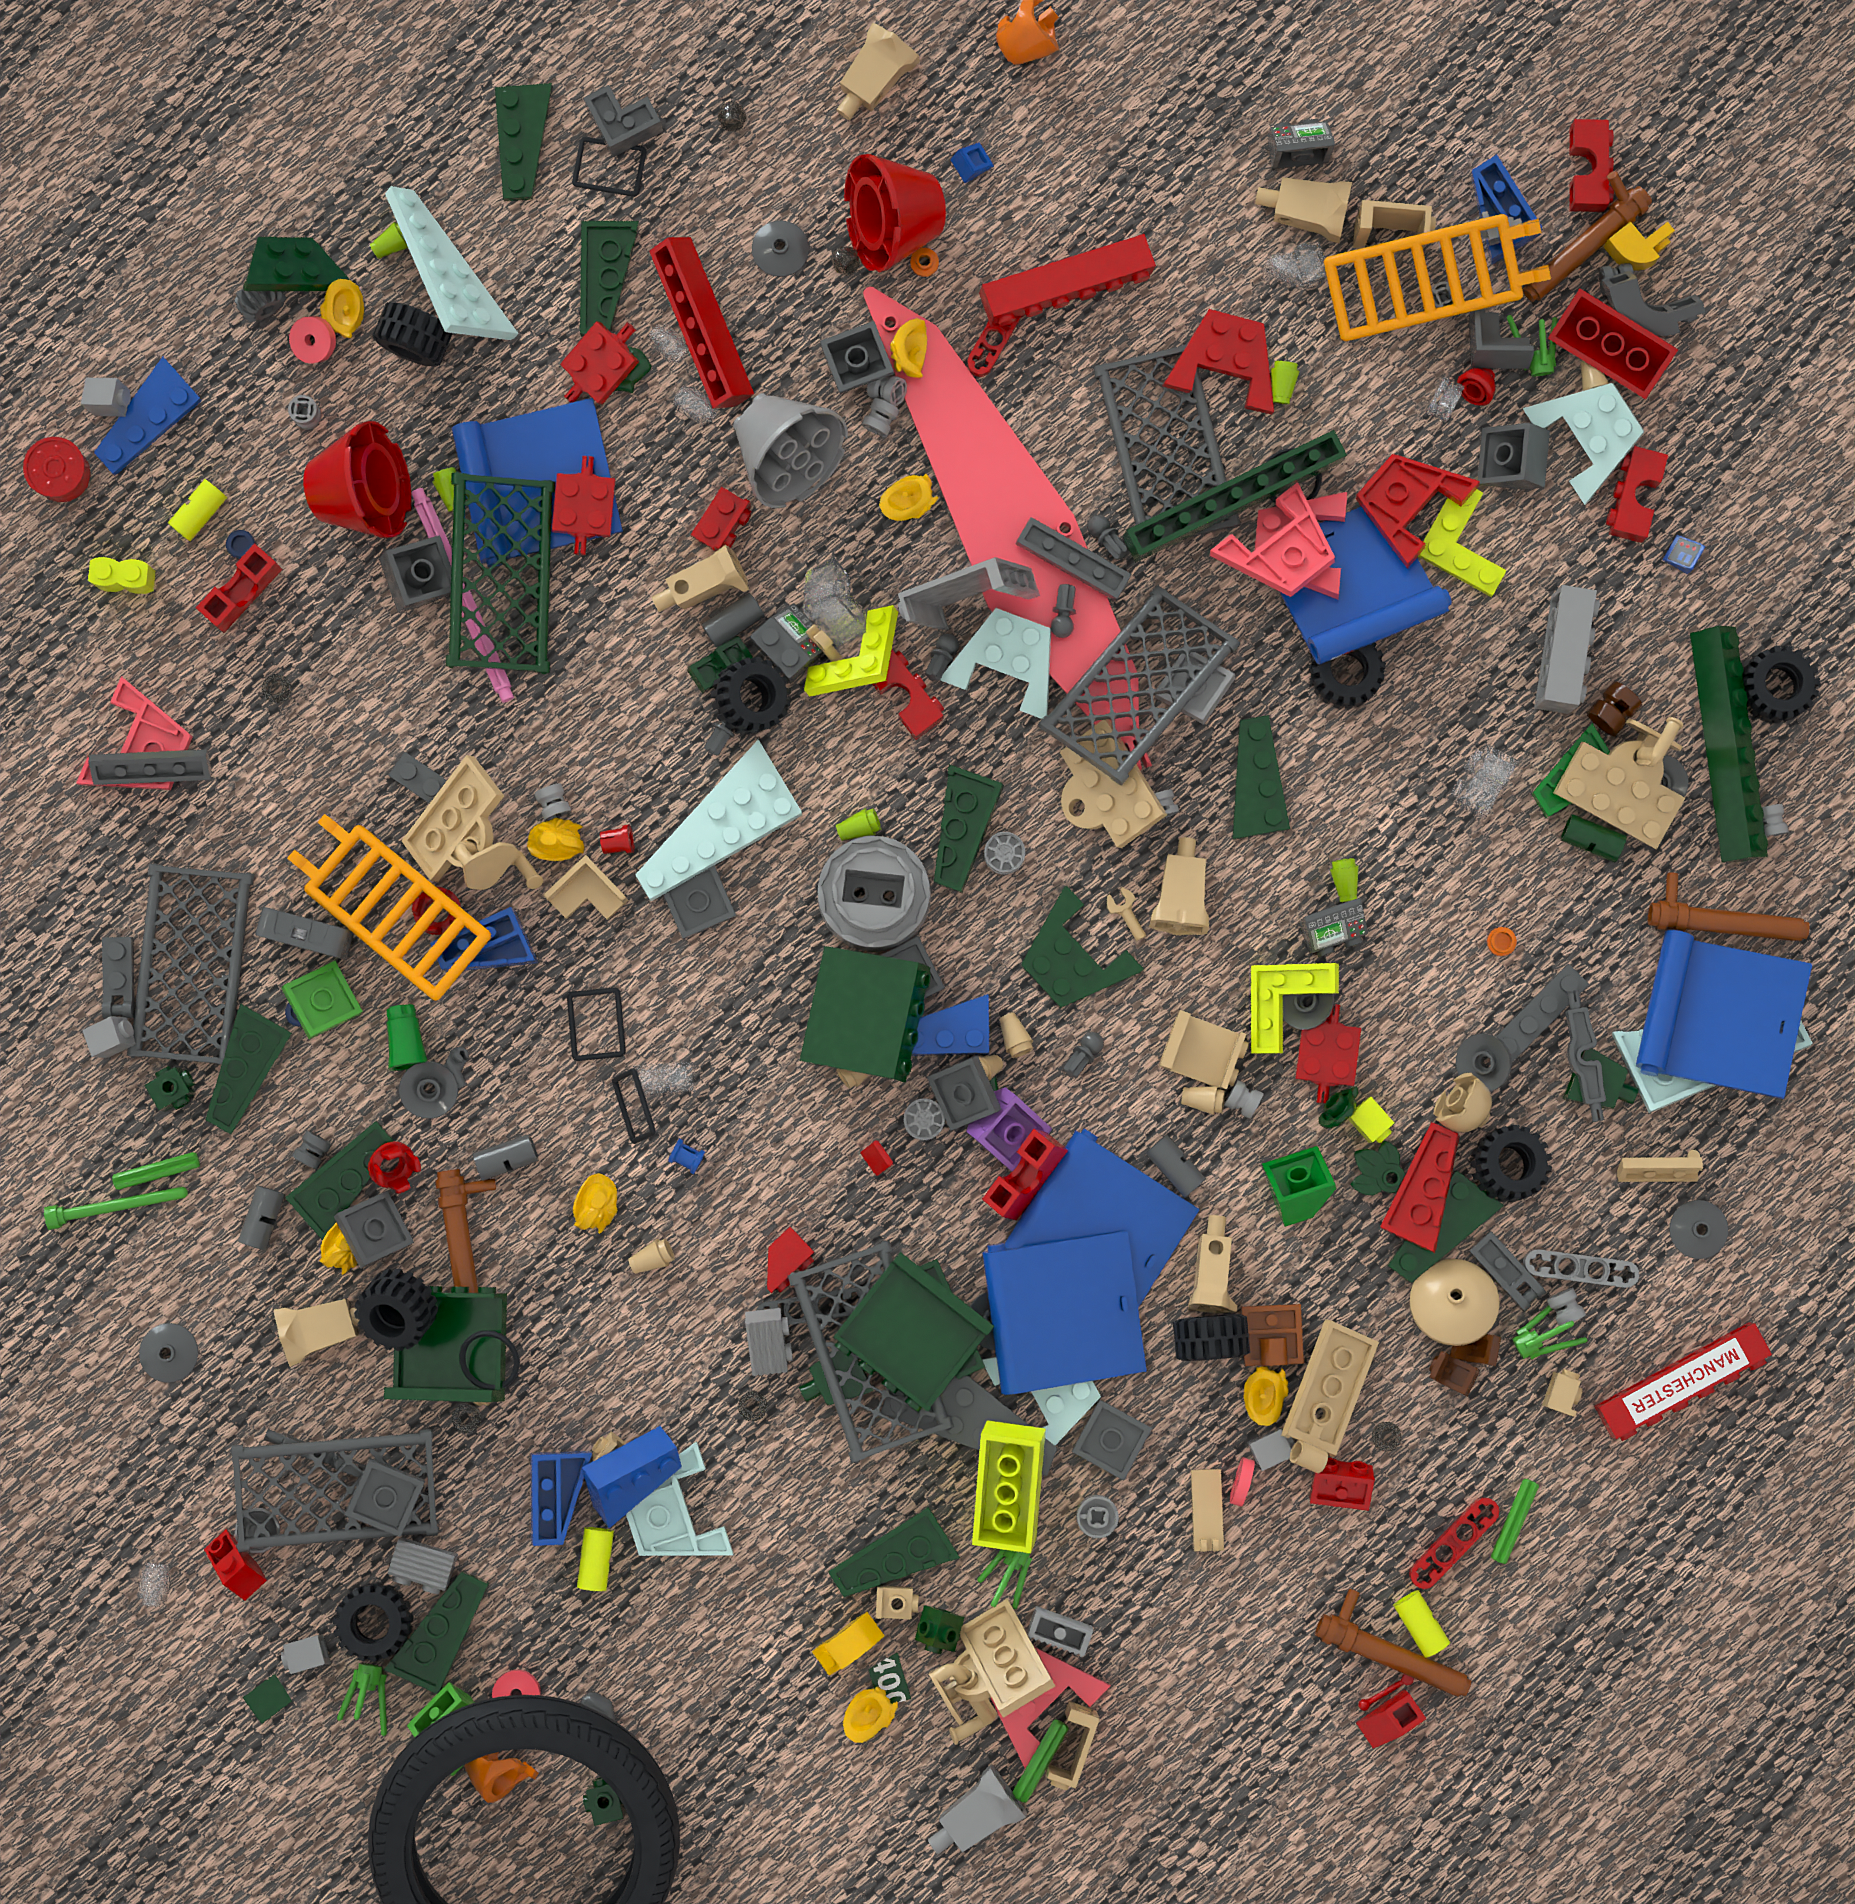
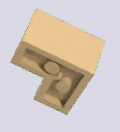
M587 855L577 862L543 895L566 919L584 902L589 900L609 920L629 901Z

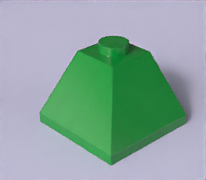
M1318 1146L1262 1163L1276 1209L1284 1227L1313 1218L1337 1189Z

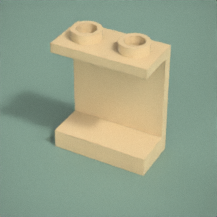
M1362 200L1355 218L1353 248H1365L1372 227L1417 231V235L1434 231L1436 217L1431 216L1432 206Z
M1179 1010L1159 1067L1211 1086H1219V1089L1226 1090L1228 1085L1234 1086L1239 1072L1238 1069H1235L1238 1057L1244 1058L1249 1042L1244 1041L1246 1034L1243 1032L1236 1033L1192 1017L1190 1013Z
M1068 1701L1065 1710L1067 1720L1085 1726L1071 1769L1067 1771L1050 1764L1046 1769V1775L1051 1780V1785L1063 1790H1068L1069 1786L1076 1789L1100 1720L1096 1710Z

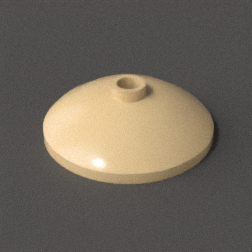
M1445 1259L1437 1261L1414 1281L1410 1293V1310L1419 1329L1432 1340L1445 1345L1461 1346L1481 1339L1493 1327L1499 1312V1294L1493 1280L1482 1268L1466 1260ZM1458 1292L1462 1298L1454 1300L1451 1297V1293Z

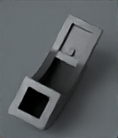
M1630 270L1602 280L1604 291L1611 307L1656 336L1680 333L1678 322H1690L1697 319V315L1706 313L1703 301L1696 294L1664 305H1652L1644 302L1637 277Z

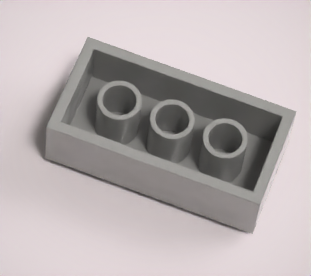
M1561 585L1551 596L1534 709L1569 714L1575 708H1578L1580 703H1584L1587 686L1583 685L1584 674L1589 673L1591 657L1587 656L1588 646L1593 645L1595 638V628H1591L1593 617H1597L1600 600L1596 599L1597 590Z

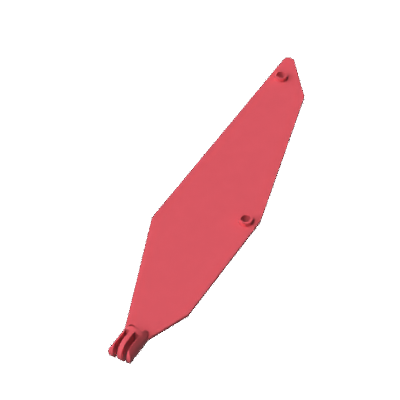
M867 287L863 292V297L876 324L895 376L906 380L907 392L904 399L971 566L996 557L1032 569L1040 596L1025 599L990 589L982 592L988 608L992 612L995 608L1051 628L1052 620L1058 616V613L1053 612V607H1056L1059 586L1069 584L1076 588L1073 607L1076 610V614L1069 616L1074 623L1072 634L1066 638H1059L1051 631L1050 676L1068 694L1121 630L1106 595L1016 545V541L1030 517L1088 549L1075 516L939 328L874 287ZM915 318L924 320L927 327V350L921 370L923 377L921 378L906 375L902 368L900 372H897L894 368L895 360L891 358L893 352L890 351V344L899 328L907 321ZM891 320L895 323V326L887 327L885 322ZM1063 525L1068 526L1070 532L1062 533L1060 527ZM1125 644L1124 647L1126 653L1130 654L1127 645ZM1111 660L1106 666L1109 675H1120L1126 672L1123 661ZM1129 660L1127 662L1129 672L1137 673L1133 660ZM1138 678L1130 680L1131 690L1134 692L1139 691ZM1124 679L1114 680L1109 683L1112 694L1126 693L1128 691L1127 681ZM1093 681L1088 687L1090 695L1093 697L1103 696L1108 693L1105 682ZM1134 697L1132 699L1133 707L1135 710H1139V697ZM1127 698L1113 700V711L1115 713L1130 711V700ZM1097 701L1091 704L1094 715L1110 713L1108 701ZM1075 702L1085 715L1089 716L1088 704ZM1136 716V727L1139 729V716ZM1122 717L1115 719V729L1118 732L1132 730V718ZM1097 720L1094 724L1096 725L1102 720ZM1133 736L1120 737L1129 752L1135 748L1134 744L1137 745ZM1146 752L1141 760L1144 767L1148 768L1152 764ZM1139 760L1138 763H1137V766H1138V768H1139L1140 771H1141V770H1142V766H1141V762H1140V760Z

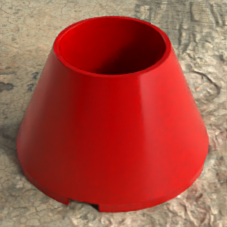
M872 154L859 155L852 161L846 175L844 201H849L851 218H846L850 240L857 257L869 271L884 272L942 233L946 220L944 194L937 178L931 173Z
M366 421L357 424L313 458L305 468L303 486L308 506L314 516L321 522L380 538H392L402 533L407 525L403 521L406 511H411V482L407 464L398 443L392 444L386 435L389 431L380 423Z

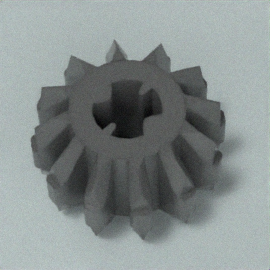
M242 288L237 291L234 302L241 315L249 323L261 322L265 318L269 319L272 314H276L277 310L283 307L286 296L283 293L284 291H244Z

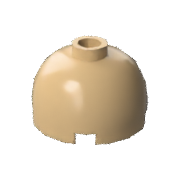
M1464 1073L1453 1080L1456 1085L1448 1097L1444 1090L1434 1107V1115L1438 1117L1436 1120L1451 1131L1466 1133L1484 1126L1490 1118L1492 1108V1096L1489 1089L1472 1073Z

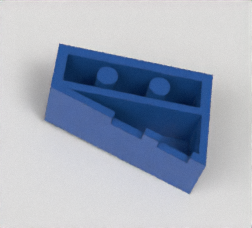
M1497 154L1472 170L1471 180L1480 219H1482V212L1488 211L1489 217L1505 214L1507 217H1513L1514 220L1521 218L1522 223L1537 219ZM1541 233L1512 239L1514 250L1516 251L1540 236ZM1485 238L1491 265L1504 258L1501 243L1490 246L1488 238Z
M512 907L478 921L490 931L491 938L464 971L539 963L519 917ZM463 928L437 959L441 969L446 973L477 937L468 928ZM437 940L430 943L431 947L437 942Z
M988 994L921 1017L917 1028L918 1041L913 1047L912 1056L989 1055Z
M659 1426L583 1466L582 1470L592 1505L607 1527L610 1528L682 1468L677 1447L662 1427Z
M590 1451L530 1453L531 1543L533 1546L563 1545L584 1479L582 1467L589 1463L592 1455Z

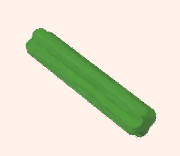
M191 1152L120 1172L112 1176L113 1184L116 1189L120 1190L195 1169L200 1166L197 1153Z
M1523 1479L1491 1554L1493 1560L1502 1564L1507 1563L1539 1488L1536 1482Z
M1057 1719L1053 1720L1012 1792L1017 1800L1026 1803L1031 1797L1069 1730L1064 1722Z

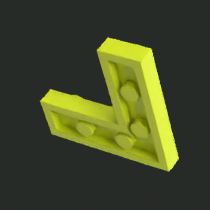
M1476 489L1462 507L1449 498L1446 499L1423 541L1426 543L1425 549L1418 557L1492 597L1507 570L1456 543L1483 495V492Z
M893 605L867 611L859 656L808 667L804 691L809 697L886 681L898 611Z
M1339 964L1251 966L1252 1054L1283 1053V995L1339 993Z

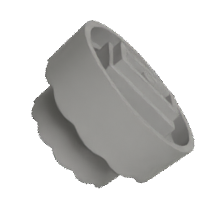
M864 836L851 840L839 847L830 856L821 871L818 883V906L822 919L836 938L852 948L867 952H881L894 949L910 940L920 930L927 918L931 904V886L928 875L918 856L897 840L882 836ZM856 889H864L866 892L863 898L855 897L854 892ZM887 891L892 892L895 896L890 902L885 901L883 898L884 893Z

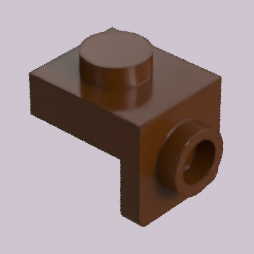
M1486 1334L1473 1343L1452 1346L1450 1356L1470 1363L1496 1366L1501 1337Z
M1441 1351L1440 1355L1435 1356L1431 1362L1429 1378L1468 1397L1480 1370Z

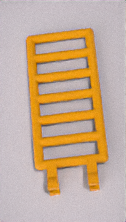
M1499 214L1326 257L1324 259V267L1340 338L1343 341H1351L1522 299V285L1551 279L1548 265L1519 272L1512 239L1542 233L1539 219L1509 226L1508 217L1505 214ZM1498 227L1511 290L1493 294L1480 231ZM1469 234L1482 297L1464 301L1451 238ZM1440 241L1453 304L1436 308L1422 245ZM1411 248L1424 311L1407 315L1394 252ZM1382 255L1396 318L1379 322L1365 259ZM1354 262L1367 325L1350 329L1336 266Z
M324 814L317 823L341 842L319 869L295 849L287 858L311 878L305 885L304 891L434 1001L441 999L490 940V931L364 826L356 825L348 833L333 819ZM359 839H361L372 849L329 898L319 887ZM381 856L392 867L352 915L348 914L339 905ZM403 874L413 885L371 933L360 922L397 878ZM423 891L434 902L392 951L381 940ZM445 909L456 919L416 967L412 968L402 959L403 956L440 912ZM464 927L468 928L477 937L438 984L434 986L423 977L424 974Z

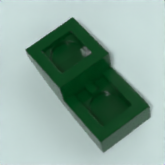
M737 636L717 647L710 655L690 665L687 672L701 693L704 694L714 688L712 686L714 680L720 678L718 674L726 669L727 666L746 658L752 659L753 656L740 637Z

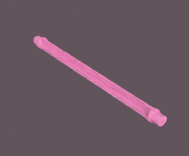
M423 488L412 491L411 494L415 501L414 506L428 538L440 535L450 565H452V548L430 498L426 496ZM469 590L462 594V606L470 611H474L477 606ZM478 610L475 616L486 627ZM469 619L465 623L473 640L480 633V628L472 619ZM482 635L475 642L477 650L483 656H486L494 649L492 641L486 635ZM496 651L488 659L489 662L501 663ZM486 669L495 692L499 694L502 703L512 700L514 698L510 689L512 686L505 670Z

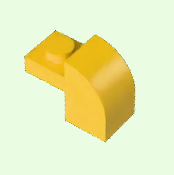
M1629 222L1610 237L1603 247L1617 264L1630 263L1634 271L1645 270L1657 262L1660 258L1658 253L1671 243L1669 238L1675 230L1666 222L1645 239L1632 222Z
M866 1612L847 1624L836 1635L816 1647L812 1653L830 1676L861 1657L884 1637V1634L869 1613Z

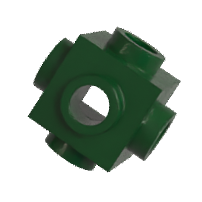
M167 1066L155 1073L156 1078L144 1085L158 1110L164 1112L173 1107L175 1110L186 1106L191 1102L189 1097L196 1094L192 1087L195 1085V1082L190 1073L177 1067L171 1068V1066Z
M924 1605L914 1640L926 1644L924 1650L936 1654H942V1650L955 1652L965 1617L944 1609Z
M601 1777L593 1779V1785H589L586 1789V1795H583V1803L586 1813L591 1812L594 1826L624 1819L626 1810L617 1794ZM602 1797H607L609 1802L603 1801Z

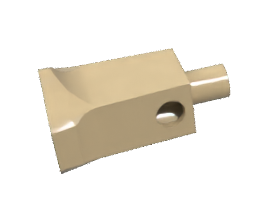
M872 23L867 32L864 46L840 82L841 90L847 96L836 111L847 120L852 119L861 105L872 112L900 77L913 70L920 62L919 55L895 33Z
M1282 177L1280 191L1258 187L1255 204L1276 208L1274 222L1321 234L1329 241L1339 244L1352 182L1324 183Z
M725 545L710 557L666 578L665 580L669 588L652 596V600L659 612L675 604L685 610L731 588H737L745 592L749 590L748 579L735 552Z
M1179 838L1177 855H1167L1159 903L1152 912L1149 927L1152 929L1180 936L1207 934L1209 930V916L1204 905L1206 859L1195 857L1196 840L1193 838Z
M1209 1215L1207 1234H1202L1199 1238L1194 1288L1189 1300L1188 1310L1217 1314L1237 1312V1305L1228 1293L1232 1237H1224L1226 1217Z
M348 1299L300 1310L291 1308L274 1309L279 1339L290 1367L304 1362L309 1355L316 1351L359 1336L356 1328L359 1320L354 1315L357 1309L350 1307Z

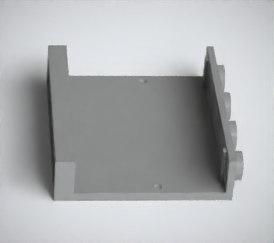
M994 557L898 593L900 599L898 607L900 615L903 619H906V622L947 630L949 628L942 608L944 606L990 589L1025 599H1032L1040 596L1031 568Z

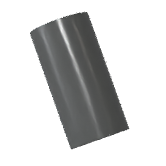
M749 592L703 622L701 626L717 648L763 619L765 615Z
M530 1134L473 1153L474 1162L482 1181L539 1161Z
M1168 1134L1145 1153L1184 1198L1206 1179L1189 1158L1187 1160L1184 1158L1183 1151Z
M256 1186L238 1239L239 1243L261 1250L267 1249L285 1196L284 1193L263 1186Z

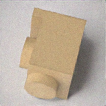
M1563 1369L1562 1374L1553 1372L1542 1406L1575 1417L1577 1411L1572 1410L1573 1404L1577 1405L1581 1398L1582 1388L1579 1387L1581 1383L1579 1381L1580 1375Z
M877 1586L876 1618L912 1619V1612L918 1613L919 1595L913 1594V1587ZM896 1598L903 1601V1606L900 1609L893 1608L891 1604Z

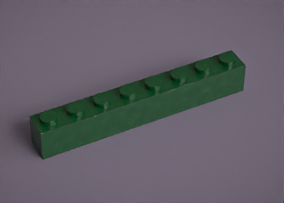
M1332 430L1127 529L1123 539L1136 563L1289 489L1297 482L1302 483L1341 464L1347 454L1335 430Z
M1715 626L1690 633L1721 862H1743L1768 857V840L1764 832V812L1760 803V783L1756 775V754L1752 746V726L1748 717V698L1744 689V669L1740 660V641L1736 627Z

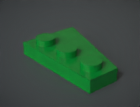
M1593 723L1587 727L1531 793L1546 818L1571 804L1553 792L1580 743L1585 742L1607 755L1610 752Z

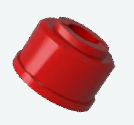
M43 438L30 447L24 458L23 473L27 483L34 491L49 500L56 502L72 501L79 497L88 487L91 477L90 465L80 449L65 438Z

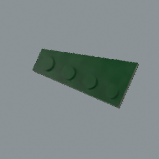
M581 221V337L589 331L596 321L601 322L610 332L612 331L640 226L639 221Z
M926 1507L828 1570V1573L843 1597L935 1567L936 1565L959 1559L960 1556L930 1508Z
M462 1571L384 1670L438 1694L489 1586V1582Z

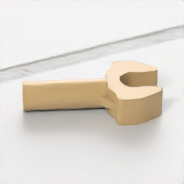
M813 624L806 631L810 640L824 652L831 662L843 660L842 656L832 645L833 641L822 629L819 630Z
M1122 887L1120 892L1125 898V903L1118 906L1111 895H1108L1107 909L1110 914L1116 913L1123 917L1135 940L1138 941L1145 937L1146 934L1131 910L1132 903L1136 898L1132 892Z

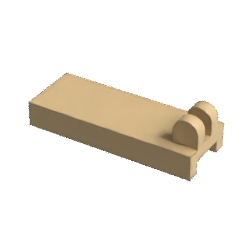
M1690 1150L1687 1157L1622 1158L1617 1170L1618 1182H1697L1698 1172L1703 1169L1702 1157H1700L1698 1151Z
M1221 1469L1191 1470L1194 1551L1224 1550Z

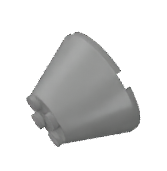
M764 393L757 395L753 399L752 404L741 416L736 418L733 424L752 492L762 504L771 508L786 507L785 503L795 499L801 502L823 485L838 467L845 452L842 448L844 437H848L846 423L835 411L777 396H767ZM820 479V481L813 488L809 489L815 482H817Z

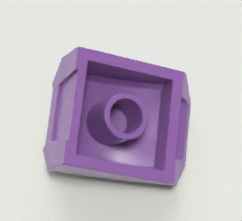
M1004 1087L994 1091L1002 1110L969 1123L967 1133L1012 1172L1021 1160V1155L1017 1151L1031 1131L1037 1129L1049 1134L1052 1128L1014 1093Z

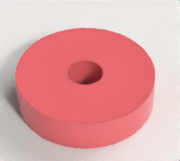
M318 316L303 317L293 324L289 334V343L291 350L299 360L311 364L327 360L333 354L336 346V336L332 326L325 319ZM311 335H313L315 338L314 344H312L310 341Z
M1242 1457L1231 1489V1504L1243 1506L1253 1477L1254 1460Z
M511 1670L504 1673L496 1681L492 1690V1698L511 1696L513 1689H519L522 1695H541L540 1685L536 1678L524 1670Z

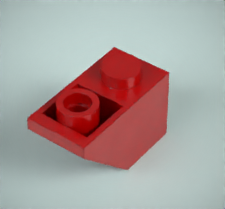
M791 1226L768 1247L767 1289L770 1293H773L776 1289L781 1293L790 1285L788 1275L797 1269L804 1271L814 1262L811 1256L815 1251Z
M225 1529L204 1551L222 1584L246 1601L267 1579L260 1566L248 1552H238L236 1547L238 1541Z
M1403 1689L1357 1721L1356 1724L1374 1749L1403 1736L1425 1721L1426 1717L1411 1695Z

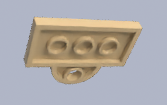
M1109 719L1102 720L1094 726L1097 734L1111 733L1113 731L1112 723ZM1091 728L1090 730H1088L1087 732H1085V733H1084L1083 735H1081V736H1089V735H1091V734H1092V728ZM1119 737L1117 739L1119 750L1128 751ZM1112 738L1097 740V750L1099 753L1115 751V742ZM1092 741L1077 742L1092 754L1095 752ZM1068 747L1060 751V754L1074 775L1068 780L1063 789L1061 805L1066 818L1075 826L1090 830L1104 826L1116 847L1123 848L1167 816L1137 764L1128 773L1129 778L1124 784L1119 785ZM1115 757L1101 759L1115 770L1119 767ZM1082 800L1085 805L1084 812L1080 816H1076L1073 811L1074 804Z

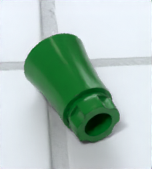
M396 1005L388 1008L386 1012L388 1022H386L389 1048L388 1070L404 1071L414 1064L426 1063L428 1059L423 1046L419 1019L416 1018L415 1005Z

